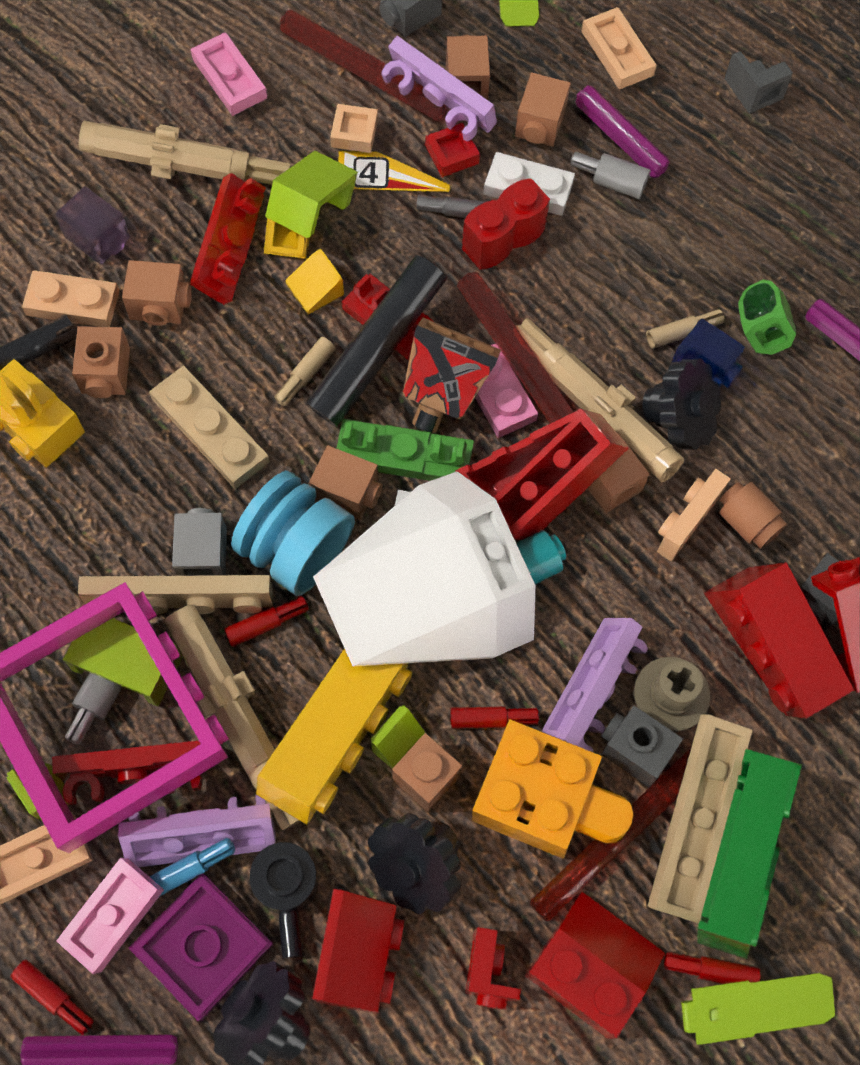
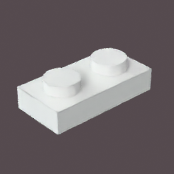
M496 152L484 184L483 195L499 199L502 192L513 183L532 178L550 198L548 212L563 216L575 173Z

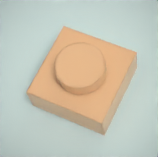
M337 104L330 136L331 147L371 153L378 123V109Z

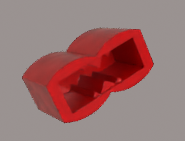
M532 178L513 183L502 192L498 200L484 202L475 207L466 216L463 227L462 250L479 270L488 269L500 264L509 256L513 248L524 247L541 236L546 227L550 198Z

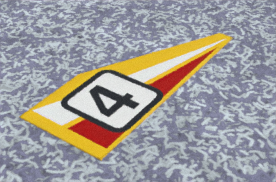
M339 151L338 162L358 171L354 189L450 192L449 184L382 153L373 151L371 153Z

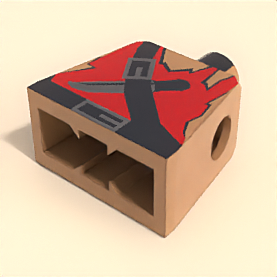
M422 318L414 333L403 389V396L419 403L412 424L421 430L436 433L444 413L461 419L494 368L501 349Z

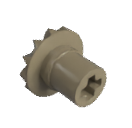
M663 657L647 664L639 673L633 691L637 708L673 732L691 729L699 722L700 715L706 714L710 703V689L705 676L693 663L677 657Z

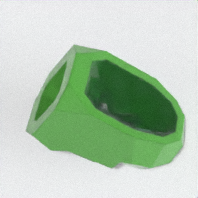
M763 279L748 286L742 293L738 306L744 334L755 352L773 355L791 347L796 336V327L785 294L769 280Z

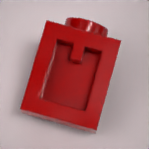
M477 927L473 933L465 994L477 995L475 1004L477 1006L506 1010L507 1000L515 1002L520 1000L521 989L491 984L492 975H501L505 945L496 943L498 930Z

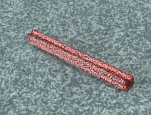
M287 10L281 17L280 29L285 34L435 121H441L447 114L449 107L445 104L441 107L433 104L422 91L424 89L423 86L415 80L413 89L406 95H402L398 88L399 83L405 76L396 75L388 84L384 82L382 70L386 63L294 10Z
M469 272L464 275L457 283L458 289L498 348L501 349L502 354L549 423L551 424L573 413L574 411L478 272Z
M691 749L631 804L633 811L632 824L622 839L616 843H604L594 839L532 898L530 905L544 921L551 920L678 798Z

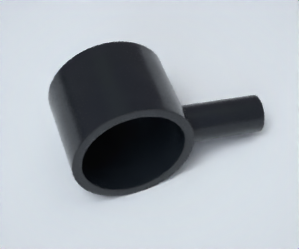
M279 842L267 846L256 856L250 869V885L254 895L268 910L279 914L282 959H291L303 956L299 912L309 906L315 898L319 887V876L316 866L307 851L293 843Z

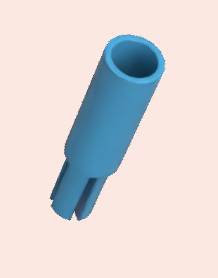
M225 838L203 851L198 850L149 877L164 889L160 895L162 896L208 871L210 866L234 854L235 846L231 839Z

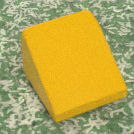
M267 218L264 254L306 259L310 237L306 238Z
M321 249L314 252L285 280L286 285L308 315L344 295L343 279Z

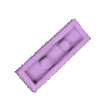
M396 36L388 46L393 61L387 63L382 70L384 82L388 84L396 75L405 76L398 85L402 95L408 94L413 89L414 80L424 88L422 90L424 95L438 107L445 104L451 109L445 118L446 125L450 130L460 120L468 122V125L462 131L465 141H470L477 133V126L489 133L497 123L494 104L402 38Z
M632 618L603 619L541 732L593 752V749L584 742L583 736L587 730L603 734L605 727L599 720L594 719L596 712L612 696L615 690V682L620 673L635 674L637 668L629 663L628 653L630 651L646 653L648 650L645 642L637 638L643 628Z
M256 795V805L238 807L237 797H232L229 799L228 809L220 810V808L194 810L170 814L168 817L163 806L158 807L157 818L141 820L139 812L129 817V822L119 823L118 838L124 858H128L137 867L175 863L198 850L203 851L225 838L231 839L235 846V853L232 855L262 851L267 846L276 843L270 803L266 804L265 799Z

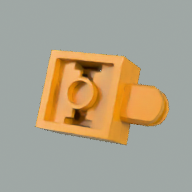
M509 719L473 807L472 821L564 859L574 830L604 843H616L625 836L630 828L633 811L630 802L625 797L592 784L602 759L601 755ZM517 819H519V820H521V821H523V822L528 823V825L517 821Z

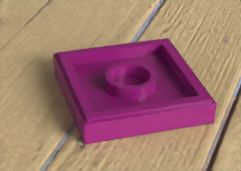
M202 873L128 948L198 1022H202L274 944Z

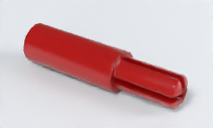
M301 596L279 607L268 608L224 628L231 647H234L307 612L309 606L305 598Z
M506 706L455 707L450 709L451 729L506 728L509 719L523 725H537L539 722L537 708L506 709Z
M667 952L664 958V968L666 970L694 975L700 980L720 984L760 981V968L705 956L697 958L673 952Z
M27 959L23 960L14 969L10 978L54 1016L58 1015L80 1035L87 1033L88 1030L63 1009L66 1007L89 1028L92 1027L93 1019L75 1005L66 992Z

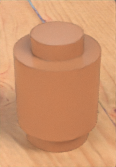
M737 482L719 500L724 505L719 514L748 544L754 542L760 549L771 543L788 525L781 518L783 512L753 482L745 486Z

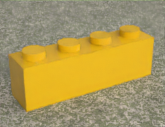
M344 649L258 774L256 795L307 825L316 811L324 814L337 794L339 787L335 786L334 783L342 770L351 773L364 750V747L359 744L368 731L375 735L384 722L389 711L388 708L384 707L392 694L399 697L406 688L413 673L407 669L408 663L352 666Z

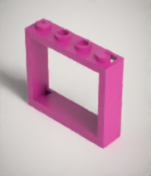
M126 582L0 653V742L57 849L67 853H71L228 758L221 745L229 740L215 714L207 719L205 718L197 702L205 698L190 672L184 676L180 675L173 663L174 660L181 657L166 631L158 636L151 625L150 620L157 617V614L144 592L142 591L134 595ZM125 611L201 744L79 818L74 819L1 682Z

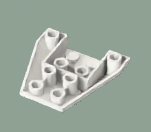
M458 471L417 486L314 576V580L352 666L490 659L534 640V581L496 499Z

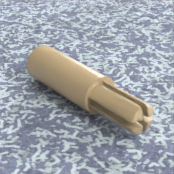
M720 309L696 317L690 316L648 330L646 332L647 341L650 347L654 349L699 334L702 330L723 324L725 317L724 315L721 316L723 312Z
M320 337L290 373L291 377L274 396L280 405L286 406L301 387L308 384L336 350L330 340Z

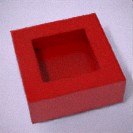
M463 122L454 125L451 130L446 128L425 136V147L441 177L479 164L480 153L473 140L465 141L463 139L462 131L465 128Z

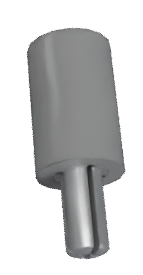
M575 152L571 159V166L595 174L593 183L636 199L641 198L651 169L603 153L601 159L598 160Z
M89 673L72 702V705L78 708L79 712L67 731L65 738L73 744H80L94 718L105 720L122 686Z

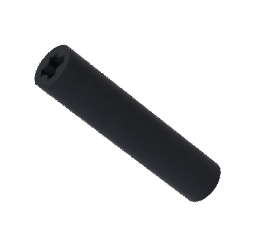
M415 255L313 391L305 405L334 427H338L446 282L447 277L429 260Z

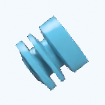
M285 470L267 482L251 500L236 525L231 546L233 551L240 556L249 557L251 564L257 568H264L272 563L270 569L271 578L295 596H301L316 585L314 576L342 552L351 536L355 519L354 515L331 499L323 498L315 503L316 489L309 484H302L300 477Z

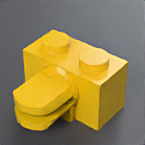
M15 359L0 371V432L4 430L12 437L9 441L10 445L26 461L34 457L47 468L85 433V430L76 413L32 372L27 371Z

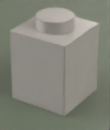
M194 508L187 513L174 514L172 567L176 576L225 575L227 528L221 513H215L213 510L206 508Z

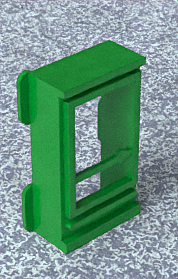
M745 749L741 775L738 776L737 787L732 798L702 910L701 921H699L697 928V944L744 959L748 957L750 945L756 947L781 848L776 846L782 819L783 817L789 818L802 764Z

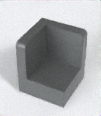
M739 51L732 54L724 79L750 114L782 100L793 72L785 61L767 69L760 60L749 63L743 53Z

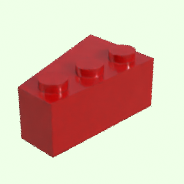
M579 409L530 433L529 437L509 447L504 446L492 452L491 456L472 465H465L455 471H458L496 499L514 540H522L540 530H544L630 447L601 414Z
M787 562L748 567L704 592V595L768 688L773 704L780 712L785 713L786 716L809 718L854 691Z

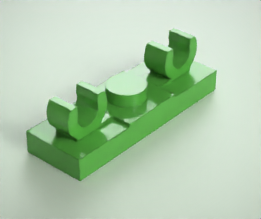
M343 419L336 449L377 464L378 472L432 481L456 472L455 470L465 465H470L474 440Z

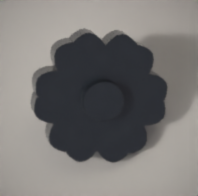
M702 358L683 359L682 362L671 363L668 371L663 375L662 383L647 389L643 397L642 408L646 420L650 423H655L659 427L668 428V441L679 450H697L700 445H709L712 436L717 432L715 416L721 410L720 387L716 381H712L713 371L711 365L705 363Z
M407 813L399 820L395 817H388L375 828L373 835L368 838V846L374 853L368 861L369 867L375 875L379 887L386 891H392L393 898L400 907L409 909L419 915L428 908L439 912L452 901L454 895L461 889V883L455 875L461 867V862L456 855L459 843L454 831L445 823L439 821L430 822L427 819L418 818L412 813Z
M275 961L257 966L249 980L240 981L233 989L231 996L223 1004L221 1012L224 1018L216 1026L213 1034L215 1041L214 1052L224 1058L225 1062L229 1065H263L267 1056L272 1059L282 1058L287 1061L297 1057L305 1048L310 1036V1025L305 1021L304 1014L298 1010L304 1001L302 980Z

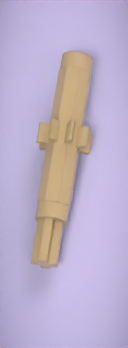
M83 121L79 133L80 151L152 166L151 176L170 180L175 175L176 170L223 179L224 176L233 173L243 181L253 178L259 183L272 185L276 177L291 168L290 163L250 156L249 152L179 138L180 128L163 124L156 127L155 133L105 123Z
M527 318L521 325H516L512 331L515 334L512 339L538 362V367L581 409L601 414L611 427L621 435L648 472L650 471L660 482H665L680 469L684 458L672 448L673 446L634 411L635 407L632 404L637 398L622 384L617 388L613 385L608 387L573 353L567 351L560 343L556 344L530 319Z
M188 605L169 615L164 622L205 697L197 702L206 719L215 714L228 736V741L255 790H257V776L275 749L247 700L255 695V689L245 671L235 676L233 675L195 605ZM270 803L271 813L281 831L294 826L300 821Z

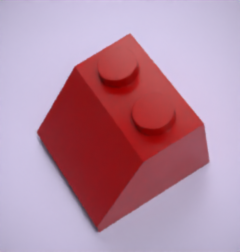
M333 889L312 997L313 1000L322 1004L379 1014L380 1003H391L396 972L386 971L390 950L400 951L405 920L396 919L397 905L348 891Z
M581 892L524 976L604 1037L615 1039L619 1036L646 994L665 952L592 898Z

